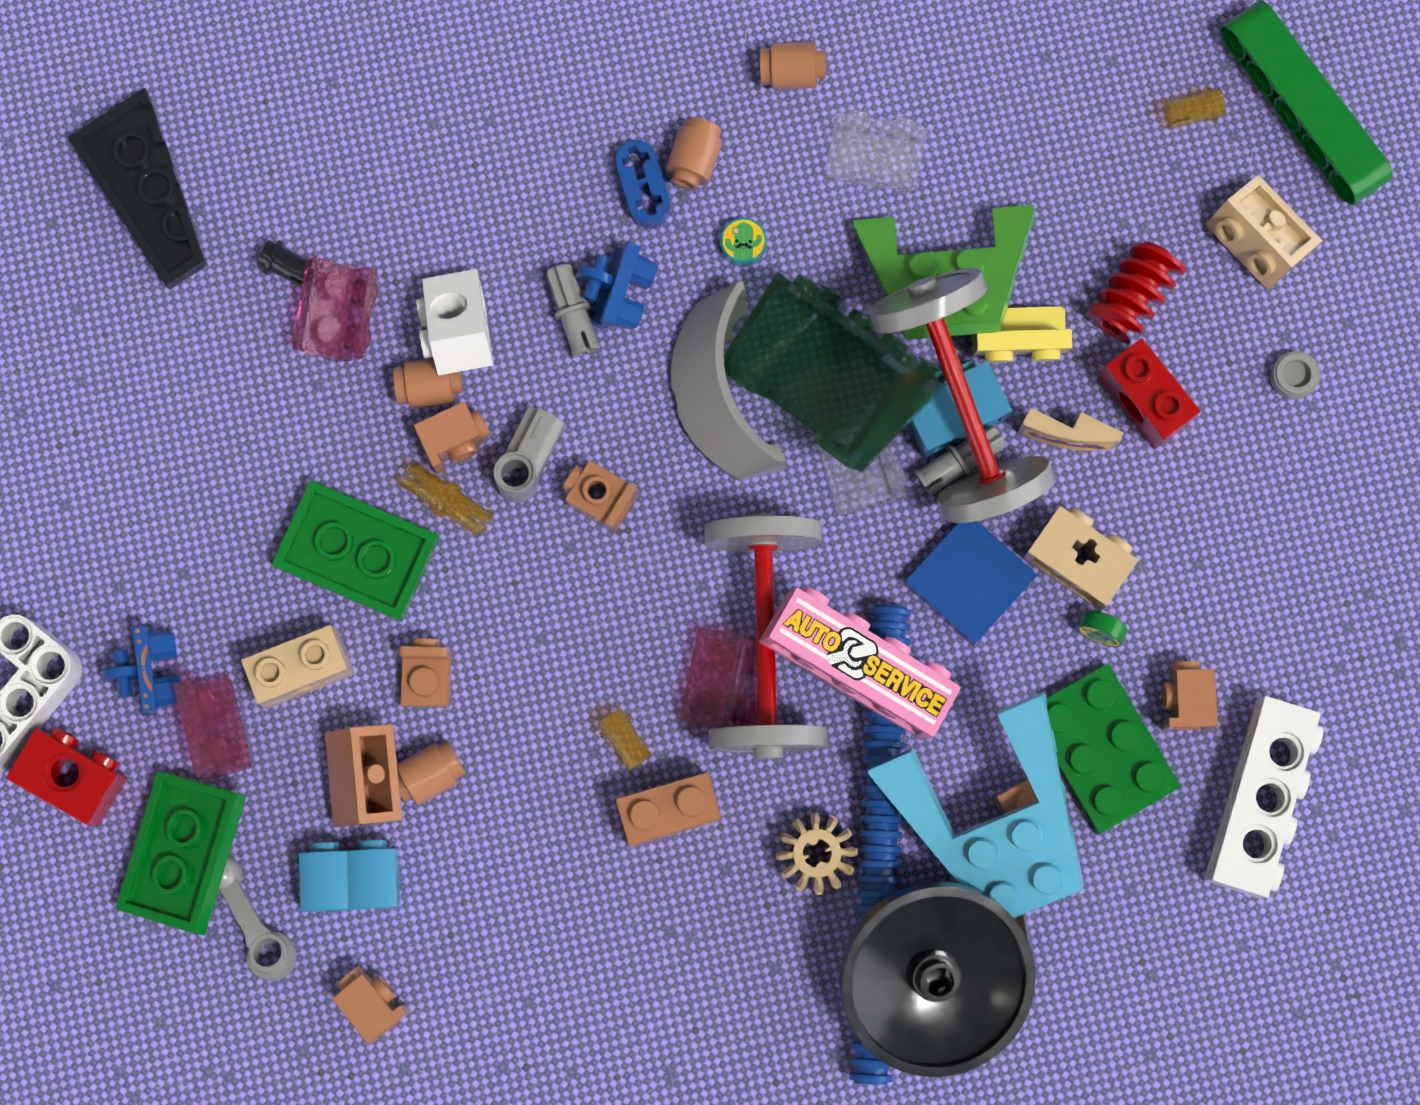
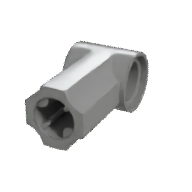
M528 406L505 454L495 463L494 479L501 497L509 502L521 503L529 500L535 494L538 479L565 428L563 421L543 409ZM519 468L528 473L527 481L521 486L512 487L503 481L506 473L512 469Z

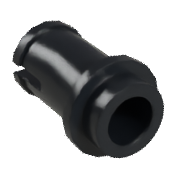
M270 240L267 241L257 261V265L264 268V274L270 275L273 272L301 286L304 290H309L317 277L320 264L284 248L285 243L281 240L277 243Z

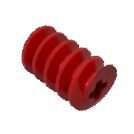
M1151 242L1136 243L1131 247L1129 251L1130 257L1124 258L1119 265L1120 272L1113 273L1108 280L1110 287L1102 288L1098 294L1099 302L1092 303L1087 310L1089 318L1100 330L1127 345L1131 344L1129 337L1126 335L1127 331L1141 335L1145 330L1137 321V317L1140 316L1152 320L1155 316V313L1147 303L1150 301L1163 305L1166 299L1157 290L1159 286L1167 290L1175 288L1176 284L1168 273L1172 272L1183 276L1187 271L1185 266L1168 250Z

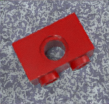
M1143 338L1139 339L1105 365L1097 377L1154 449H1157L1190 424L1201 412Z
M54 726L51 732L35 728L6 779L82 823L99 827L128 778L116 771L120 763L94 749L91 756L76 748L79 739ZM74 761L79 768V776L74 784L66 787L61 781V770L66 763Z

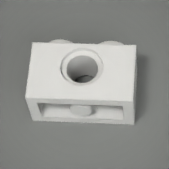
M477 269L422 279L424 298L416 299L421 327L427 326V329L420 331V340L424 357H433L438 376L493 366L486 304Z

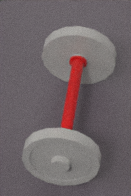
M977 268L959 269L918 280L883 297L867 311L872 328L877 333H893L926 324L978 470L972 472L969 477L964 476L940 492L937 503L942 517L950 523H968L1002 515L1042 496L1053 486L1055 481L1050 461L1043 456L1020 457L996 463L944 319L945 316L969 306L985 295L988 287L982 270Z
M758 513L748 515L747 517L727 518L704 524L705 547L730 552H754L758 723H754L753 726H735L709 730V751L754 753V759H782L783 752L826 749L828 747L827 727L782 725V723H777L775 652L759 642L774 616L773 552L799 550L820 545L822 543L821 521L812 518Z

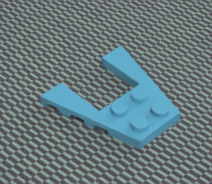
M1044 691L1006 707L997 714L1038 800L955 834L914 748L872 765L867 770L869 776L959 884L973 887L994 898L1013 918L1082 891L1084 886L1073 827L1069 821L1065 801L1067 797L1064 783L1060 776L1056 756L1057 748L1053 729L1050 726L1046 706L1047 698Z

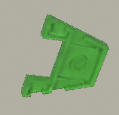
M1034 205L992 208L995 247L904 255L897 254L895 216L853 220L855 238L858 244H861L866 254L872 273L876 274L883 289L884 297L924 278L959 269L977 268L982 270L988 289L985 295L974 303L945 316L950 336L1000 332L1015 286V276L1026 251V241L1035 222ZM926 324L901 331L905 340L930 338Z

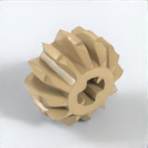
M811 813V830L806 831L799 818L792 821L793 828L800 835L798 839L788 833H781L779 839L783 843L793 846V851H779L776 853V859L781 861L793 859L794 865L785 868L781 875L786 879L791 877L797 870L802 873V876L796 883V890L803 891L810 877L814 878L813 889L815 895H822L824 890L822 877L826 876L830 885L835 890L839 889L842 884L833 871L838 869L846 875H852L854 868L840 862L841 857L856 856L858 851L854 847L843 849L840 847L839 843L852 836V832L849 829L843 830L837 837L831 834L838 822L836 817L831 816L827 821L825 830L819 829V814ZM818 841H821L828 847L824 850V853L830 852L829 861L827 863L819 862L815 867H812L805 861L809 858V855L803 856L804 846L806 844L814 846Z

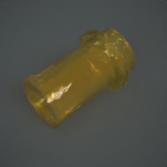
M1210 86L1204 87L1202 93L1164 101V107L1168 109L1165 111V115L1171 130L1207 119L1214 123L1218 121L1219 116L1226 115L1225 99L1220 88L1212 90Z
M620 708L597 724L602 730L599 733L601 738L606 735L625 764L626 770L629 771L653 754L648 750L630 723L631 714L625 715L622 708Z

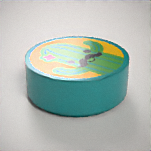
M738 218L729 222L723 229L721 234V250L730 263L742 267L751 266L757 263L765 254L767 237L765 230L757 221L750 218Z

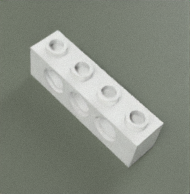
M1268 696L1256 700L1204 881L1256 898H1268L1270 890L1277 891L1284 873V864L1278 863L1284 844L1288 846L1291 844L1297 827V818L1292 817L1296 799L1302 800L1310 782L1311 774L1305 771L1310 753L1316 754L1323 737L1324 728L1318 726L1321 713ZM1275 740L1285 743L1289 748L1290 759L1285 766L1277 765L1270 757V746ZM1263 785L1273 789L1277 796L1276 807L1271 812L1262 810L1256 801L1257 791ZM1250 831L1258 833L1264 842V850L1257 858L1250 857L1243 848V839Z

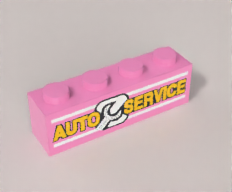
M797 587L786 593L759 640L761 644L920 740L935 736L961 689V686L949 680L952 674L948 670L931 661H926L924 665L909 655L911 649L907 645L889 636H886L883 640L868 631L870 624L866 620L851 612H845L844 615L827 606L830 600L825 595L810 587H804L803 590Z

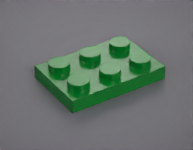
M310 480L271 566L403 622L440 536Z
M1109 664L1102 666L1047 698L1046 706L1050 726L1054 733L1059 771L1097 835L1182 787Z
M157 771L115 909L187 932L205 935L246 795Z

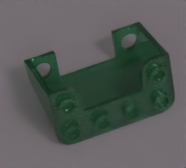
M777 272L725 352V373L746 390L773 400L817 434L813 442L844 466L864 472L946 385L939 378L943 371L928 359L920 355L916 357L907 351L910 346L895 335L885 333L881 336L875 332L868 315L854 307L851 312H848L840 306L844 298L823 284L819 286L798 273L795 279H792Z

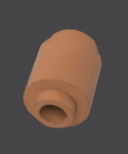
M816 42L772 43L771 48H761V84L772 85L773 89L817 88V79L826 78L825 51H817Z
M689 117L686 120L685 126L679 127L665 167L667 173L672 176L671 181L674 184L689 190H696L698 185L709 184L722 146V140L719 138L722 130L719 126L705 119Z
M434 359L406 361L404 367H394L393 369L394 389L398 405L409 404L410 408L452 404L455 403V394L463 393L461 372L438 376Z
M448 741L439 746L433 743L397 763L400 795L405 803L414 799L418 806L457 785L456 779L466 774Z

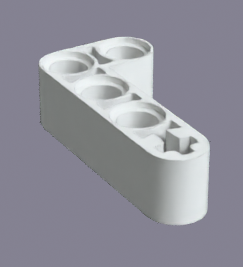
M13 614L5 616L0 620V653L19 668L0 691V732L3 738L2 745L0 746V775L24 748L34 729H39L75 687L82 676L83 669L81 660L76 653L42 625L21 615ZM25 626L29 633L28 641L24 647L15 650L11 643L12 635L18 628ZM61 655L65 663L64 671L58 678L51 680L47 674V665L52 658ZM30 692L34 700L33 708L27 715L21 717L16 709L17 700L22 694Z

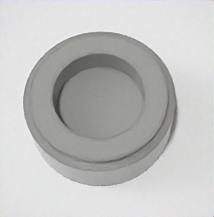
M1301 351L1288 352L1281 356L1273 365L1270 373L1271 384L1274 390L1286 399H1302L1317 387L1320 380L1319 366L1315 359L1307 353Z

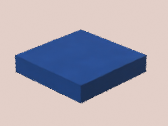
M978 521L957 523L906 579L904 584L974 646L1038 575Z

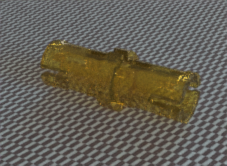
M418 462L414 463L407 470L408 474L421 481L422 484L412 477L409 479L404 476L400 487L431 505L434 514L440 518L444 516L449 517L470 531L476 538L486 531L488 527L482 523L485 521L491 523L494 513L462 494V488L454 482L447 484L423 468Z

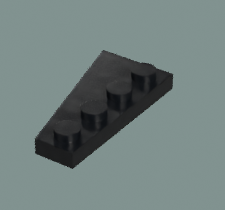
M146 88L68 137L169 290L208 265L153 102Z

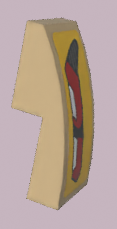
M1033 408L1029 409L1018 431L1019 434L1041 443L1079 451L1113 450L1124 434L1083 412L1080 413L1071 428Z

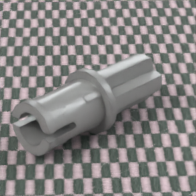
M560 264L546 271V277L558 312L555 313V318L562 321L572 351V357H581L583 352H586V355L601 349L587 313L591 308L590 304L583 301L572 266L570 264Z
M993 425L984 428L993 455L1004 449V440ZM968 439L955 447L951 443L947 446L949 449L947 452L914 471L915 476L919 479V483L929 497L960 476L965 475L969 477L971 475L970 470L977 466Z

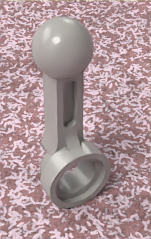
M228 856L218 893H222L244 932L246 946L248 947L246 954L247 964L250 970L262 980H281L290 974L296 964V948L284 934L269 931L264 926L241 885L243 873L239 862ZM269 943L280 944L281 956L274 965L268 967L261 966L258 961L260 950Z

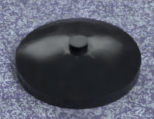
M927 882L912 885L887 896L866 913L852 932L842 956L839 977L840 995L845 1014L863 1045L887 1065L905 1073L924 1077H945L965 1073L997 1056L1009 1045L1023 1026L1032 1005L1036 981L1035 963L1030 944L1022 928L1012 915L999 902L986 893L970 886L952 882Z

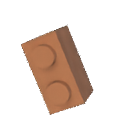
M393 724L350 727L326 732L325 744L333 828L402 820Z
M708 772L616 799L630 847L722 821Z

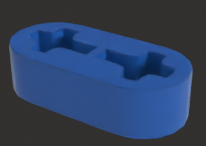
M630 140L618 149L615 157L619 180L633 221L647 229L656 228L662 225L669 216L668 192L652 146L641 140ZM633 153H638L640 159L649 160L643 163L645 176L643 179L637 180L632 166L624 167V165L630 163V155ZM649 189L653 202H662L656 206V214L648 216L645 209L637 210L638 207L643 205L641 190Z

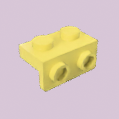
M1061 306L1007 308L1000 332L972 334V356H985V362L988 361V363L1013 362V355H1032V361L1034 362L1060 360V354H1065L1073 348L1072 329H1066L1065 309Z

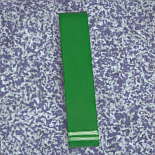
M1258 0L1220 26L1221 37L1229 51L1337 194L1347 204L1352 206L1357 204L1393 178L1391 166L1385 156L1275 11L1266 2Z

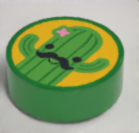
M1096 610L1085 611L1077 627V630L1085 637L1110 647H1121L1128 631L1126 625L1119 619Z

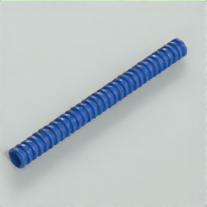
M888 604L874 605V607L869 608V615L873 616V622H869V630L873 631V634L883 640L886 636H889L907 646L910 645V639L905 638V634L910 631L911 626L906 623V618L911 616L910 609L901 605ZM871 709L865 711V718L869 719V725L864 726V733L868 734V740L863 742V747L868 748V755L863 756V762L867 763V770L870 766L901 753V750L906 749V743L901 742V735H905L906 731ZM867 770L862 771V777L867 778L866 785H862L861 792L866 793V800L861 801V807L865 808V815L860 816V822L865 823V829L860 830L859 836L864 838V845L859 846V852H863V860L858 861V867H863V875H858V882H862V890L857 891V897H861L862 901L861 905L856 907V912L861 913V919L877 903L895 893V884H900V877H896V869L901 868V862H897L896 858L897 854L902 852V848L897 846V839H902V832L898 831V824L903 823V817L898 816L897 808L869 776ZM851 1027V1033L855 1034L853 1028ZM856 1035V1042H851V1049L855 1050V1057L850 1058V1064L855 1065L854 1072L849 1073V1079L853 1080L854 1083L887 1085V1083L892 1082L893 1076L888 1074V1067L891 1066L874 1056Z

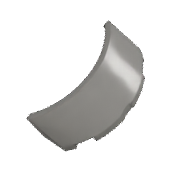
M743 281L737 282L699 301L685 320L676 340L671 366L672 393L675 394L678 407L677 414L686 434L701 454H704L711 462L724 470L725 474L739 481L785 471L786 466L785 455L781 451L780 444H767L745 421L731 395L726 379L724 345L732 343V330L736 322L749 316Z

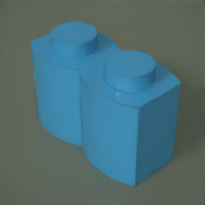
M387 840L358 841L359 850L340 851L339 842L312 843L311 852L299 853L300 911L327 912L400 908L399 850L387 849Z

